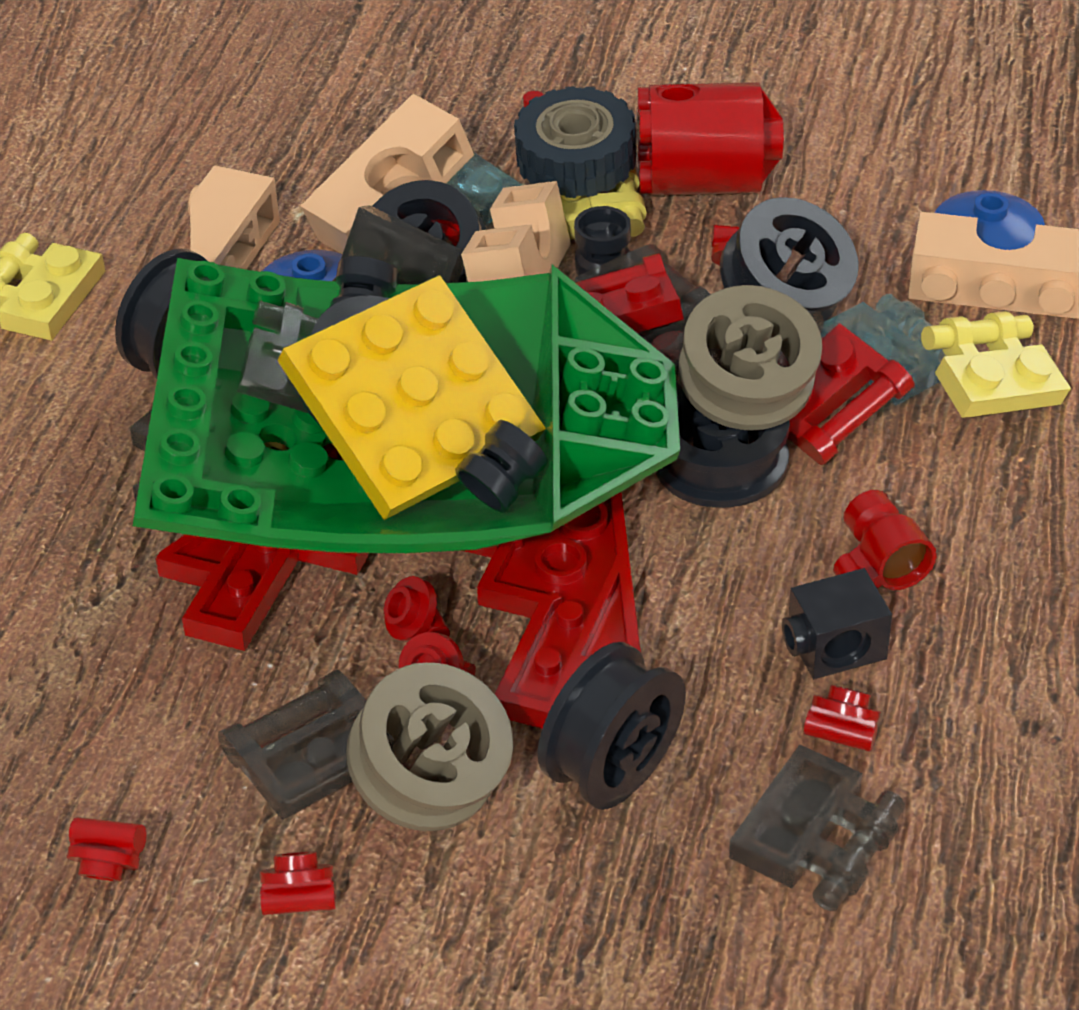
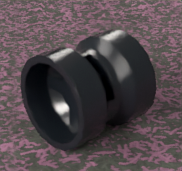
M595 206L579 213L574 220L575 242L578 245L575 251V272L578 277L586 280L631 267L630 250L627 247L631 240V224L627 214L618 208L609 206Z
M362 256L342 258L338 263L335 278L340 287L339 294L331 301L330 307L341 300L355 296L373 295L385 298L390 297L396 292L399 278L398 270L394 266L374 258Z
M501 419L485 434V445L478 453L468 454L455 468V473L463 485L476 498L493 510L504 513L518 498V487L525 479L536 478L548 464V459L538 444L525 432L512 423Z

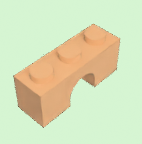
M413 93L300 206L320 242L348 257L358 256L357 240L361 224L370 208L379 198L395 187L413 181L432 180L446 184L474 156V152L457 117Z
M557 181L503 188L490 208L494 229L476 231L461 254L468 282L549 273L551 264L558 268L571 242Z
M920 211L908 299L1079 319V229L1036 224L1034 239L1030 244L1019 249L1003 250L985 244L978 237L976 232L978 218Z

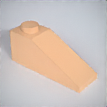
M214 165L200 185H196L192 189L189 196L188 212L190 215L191 250L203 256L207 261L217 265L247 269L280 223L275 179L273 177Z

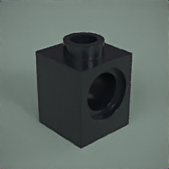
M862 568L791 587L789 616L782 619L783 638L790 654L794 657L800 655L814 680L886 660L892 613L866 569Z

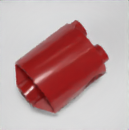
M760 82L649 85V87H638V170L640 194H650L652 196L760 193L762 191V183L777 163L783 159V118L761 87Z

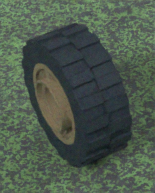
M570 86L561 90L553 89L545 92L540 97H534L526 107H522L518 112L519 118L518 120L515 119L514 123L517 167H519L522 178L524 180L527 179L530 184L557 181L560 195L566 198H576V196L584 195L590 197L597 195L599 192L615 188L616 184L620 181L624 182L629 177L630 170H634L637 157L635 115L632 109H628L627 102L622 98H616L614 93L606 90L603 92L596 90L595 87L587 86L585 88Z

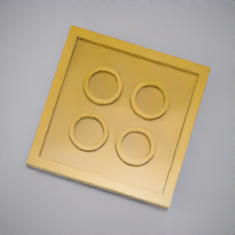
M440 275L283 348L277 360L384 520L460 481L455 473V468L468 454L478 453L485 445V434L498 420L502 419L512 423L525 432L533 441H537L546 429Z

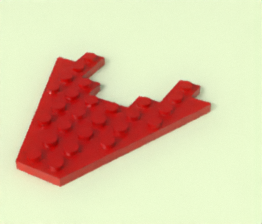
M333 443L323 447L329 457L344 461ZM622 492L552 532L477 550H462L491 558L477 586L478 605L531 618L494 693L504 707L509 720L543 728L546 717L565 683L577 668L600 648L614 642H625L641 653ZM184 534L161 550L155 560L159 577L201 587L182 617L185 636L245 651L298 561L358 575L370 553H337L265 547Z

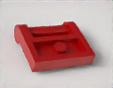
M660 253L642 257V264L575 282L636 333L684 320L680 299L665 271Z
M839 323L822 338V355L819 367L815 373L811 396L804 408L795 417L790 419L788 439L818 464L824 465L838 453L836 446L893 397L901 399L915 387L913 378L900 363L892 359L890 361ZM870 380L873 381V383L870 386H868L863 392H861L856 398H854L849 404H847L842 410H840L821 428L818 427V425L823 420H825L830 414H832L837 408H839L844 402H846L865 384H867Z

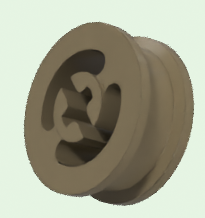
M754 285L734 286L719 290L704 298L693 309L686 322L683 348L678 366L681 387L690 403L699 412L721 425L741 430H763L781 425L795 417L804 408L811 396L815 373L819 367L822 355L821 334L810 313L800 303L782 292ZM718 348L722 350L719 365L710 355L709 349ZM780 351L787 358L790 364L789 367H782L777 364Z
M416 663L404 666L388 674L370 693L363 709L355 719L348 736L346 749L347 765L351 779L361 797L385 819L413 830H445L462 824L475 815L484 805L491 792L501 782L511 762L513 734L504 707L496 695L482 681L454 666L440 663ZM449 723L455 728L444 746L438 743L432 745L438 741ZM387 733L391 734L394 739L392 749L388 742ZM416 746L421 750L426 749L419 755L410 771L403 766ZM467 747L470 752L471 760L466 755Z

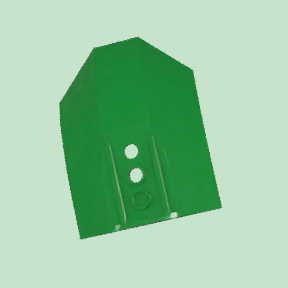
M177 258L133 526L265 547L337 553H423L477 550L549 533L677 460L680 452L675 364L553 264H551L549 273L490 281L446 283L545 426V431L535 442L545 453L548 464L536 478L523 481L518 487V498L504 513L495 511L485 505L461 481H458L384 520L345 461L336 460L328 456L323 447L332 443L323 428L309 414L298 391L277 361L283 348L311 335L319 317L330 307L331 301L339 294L340 287L337 282L294 278L268 271L259 272L217 265L209 261ZM397 284L396 292L388 298L390 299L418 285ZM277 442L289 449L283 451L273 450L266 447L264 443Z

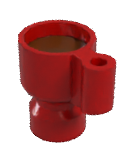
M880 490L865 491L848 504L843 516L844 523L861 543L850 553L843 554L836 560L833 567L835 576L865 568L876 588L883 585L890 590H904L916 585L929 574L937 558L936 548L911 517L899 514L898 509L885 492Z

